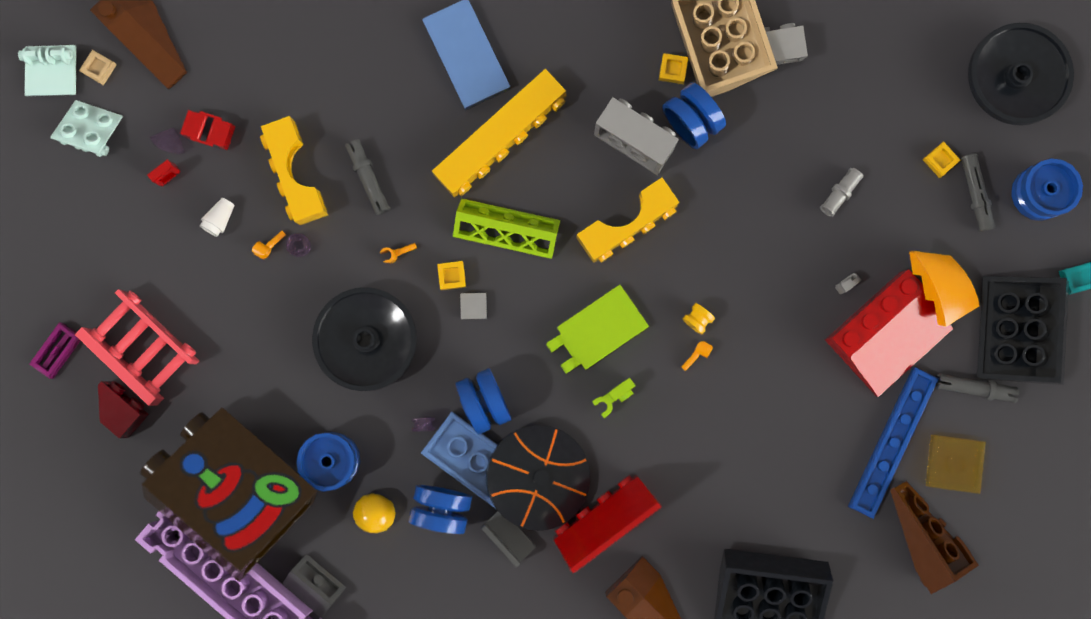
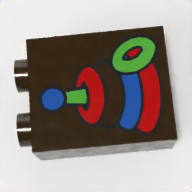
M221 407L211 418L203 412L192 418L180 433V436L186 442L171 456L165 450H160L152 456L140 471V474L146 479L141 485L144 498L233 578L240 582L311 507L317 490Z

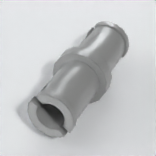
M850 168L840 183L833 186V192L820 206L821 211L833 217L843 202L850 199L852 190L863 179V174L855 168Z

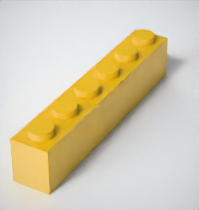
M544 69L432 170L433 175L454 198L458 194L463 196L472 187L470 183L477 177L479 179L483 178L491 170L489 166L496 160L498 162L502 161L509 154L508 149L515 143L517 145L521 144L528 137L527 132L532 127L538 128L547 119L546 115L552 109L557 111L566 102L564 100L566 98V90Z

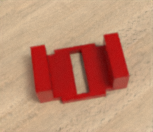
M188 110L180 134L192 141L211 147L216 145L221 149L228 150L235 126L229 122L222 121L221 117L202 111L197 113ZM211 117L214 119L205 142L200 140L207 118Z

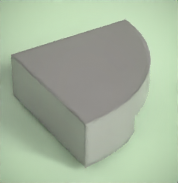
M852 273L836 284L835 288L839 294H843L857 285L861 278L857 273Z

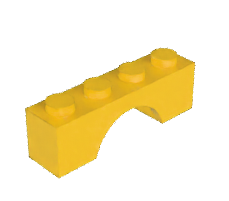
M288 116L261 126L263 135H260V139L265 150L269 149L272 158L268 159L273 173L278 174L280 182H277V187L281 196H285L288 202L285 209L289 219L294 220L299 225H303L327 216L328 212L320 191L315 187L298 184L293 177L292 160L296 152L303 146L295 121Z
M662 177L640 192V213L633 222L621 227H612L597 220L577 234V240L593 263L598 259L601 263L613 255V249L619 245L623 249L635 240L633 238L634 235L640 231L643 234L647 233L656 226L654 224L656 220L661 217L666 220L677 212L675 208L680 202Z

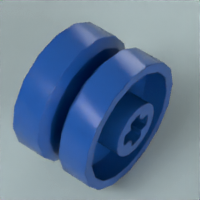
M693 82L680 91V98L672 97L662 106L664 115L672 128L693 149H699L708 141V134L716 135L726 126L725 117L716 102L701 86Z
M1048 159L1030 166L1018 174L1012 184L1011 196L1014 206L1022 215L1031 220L1044 221L1068 213L1076 207L1082 197L1083 183L1080 174L1073 165L1064 160Z
M490 368L477 373L476 379L480 388L478 391L473 381L468 377L455 383L463 410L478 435L491 429V422L487 414L489 412L498 425L512 420Z
M329 432L316 434L306 440L299 449L296 462L299 475L312 487L320 491H330L341 488L351 482L358 473L361 460L359 449L352 439L345 434ZM327 457H330L332 460L330 466L326 464L328 462Z
M416 485L413 499L428 507H413L410 511L408 522L436 532L464 534L468 519L453 511L466 512L470 510L473 496L441 487Z

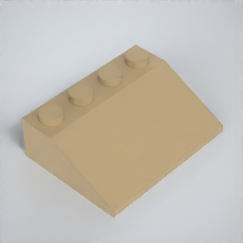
M671 0L672 9L696 82L711 97L732 90L778 68L755 0Z

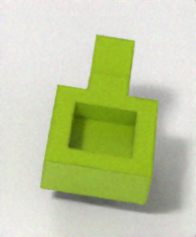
M627 378L603 397L594 399L592 403L595 406L600 402L606 403L607 409L601 413L602 417L606 418L612 412V403L619 399L622 403L634 394L631 389L635 387V384L630 378Z

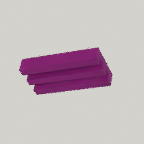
M59 322L29 365L49 379H54L81 340L75 336L76 333L73 329ZM65 332L62 339L59 341L57 346L54 347L49 357L41 366L40 362L46 356V354L51 349L56 340L59 338L61 333Z

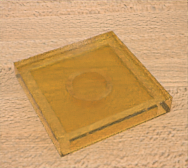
M931 435L926 486L980 494L986 442Z

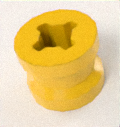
M695 303L692 306L691 313L685 315L682 320L694 331L703 335L705 327L708 323H712L715 317L704 307Z

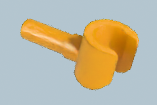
M283 231L279 232L266 245L258 241L253 246L252 252L257 257L266 259L274 245L284 238L286 234Z
M415 243L395 250L386 247L380 253L384 254L390 251L391 258L383 262L391 264L396 262L398 256L415 250L417 247Z
M705 341L699 342L690 358L681 368L686 371L699 355L708 358L713 346Z

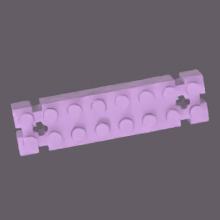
M160 512L156 514L160 520L148 523L135 539L150 554L159 551L163 555L159 561L225 619H312L309 614L313 610L257 563L238 582ZM175 530L179 531L180 539H177L175 537V535L178 534L175 532Z

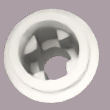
M221 198L201 218L202 223L200 227L209 234L218 237L220 233L224 232L235 205L227 199Z

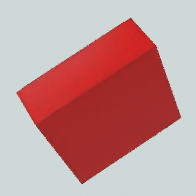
M167 159L147 174V176L153 183L164 186L181 171L176 164Z

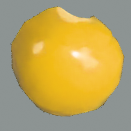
M375 493L363 495L355 503L352 512L355 524L368 533L387 531L393 524L396 515L392 501Z

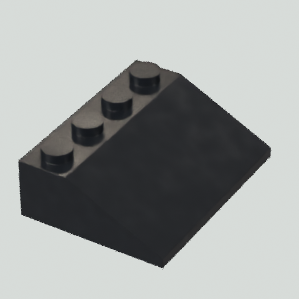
M983 276L977 378L1064 385L1069 281L1067 278Z
M724 549L719 572L714 619H824L833 585L829 562Z

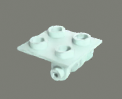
M76 45L25 46L23 50L18 52L19 60L25 62V96L76 95Z
M75 100L51 135V139L60 141L63 145H72L78 150L82 149L84 152L96 153L99 157L102 155L107 156L109 146H106V142L123 116Z

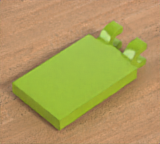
M618 285L559 325L557 330L560 335L547 342L546 345L551 353L563 345L566 347L572 358L560 366L567 374L580 364L585 370L647 329L649 325L622 286Z

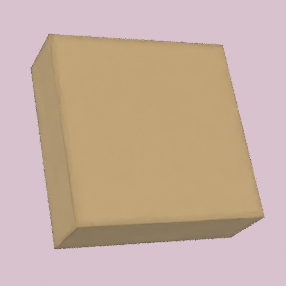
M92 50L79 71L104 86L117 64Z

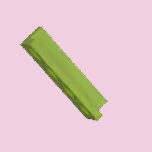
M461 199L456 211L453 237L552 259L561 220ZM461 221L471 223L475 230L471 232L460 230ZM494 228L500 235L490 237L484 230ZM514 233L521 234L525 241L521 243L513 242L509 236ZM538 239L550 241L549 249L538 247L534 241Z

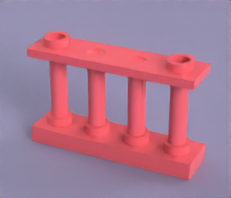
M118 289L115 294L123 302L97 329L81 327L75 336L148 406H157L164 399L159 393L161 391L160 387L185 361L188 364L197 365L200 360L194 356L196 351L187 343L182 344L140 304L142 300L137 294L131 290L127 292ZM132 309L141 319L115 346H110L104 341L105 335ZM150 326L159 337L134 363L128 364L122 358L124 356L123 352ZM168 344L178 354L152 381H146L141 376V370Z

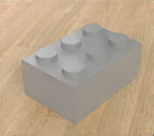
M612 97L595 124L594 136L658 175L679 140L675 137L676 133L668 127L663 126L661 128L654 124V119L646 113L641 112L639 114L635 112L627 101L623 99L616 100Z

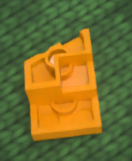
M919 251L909 252L913 274L922 276L925 300L934 301L938 325L947 327L980 306L971 280L952 256Z

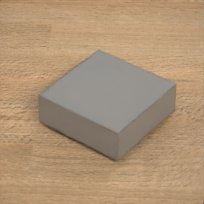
M486 293L460 294L461 320L487 319Z

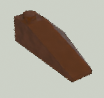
M100 0L90 9L167 89H170L187 73L168 35L167 28L160 18L158 9L152 0Z
M907 481L890 490L915 570L920 576L922 584L927 587L931 594L956 582L979 566L964 542L958 536L953 538L944 528L946 523L941 517L936 519L929 512L927 502Z
M643 556L605 591L606 597L627 619H681L661 575Z

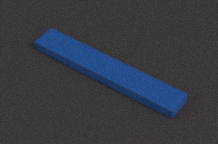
M912 367L848 507L874 519L939 378L916 367Z

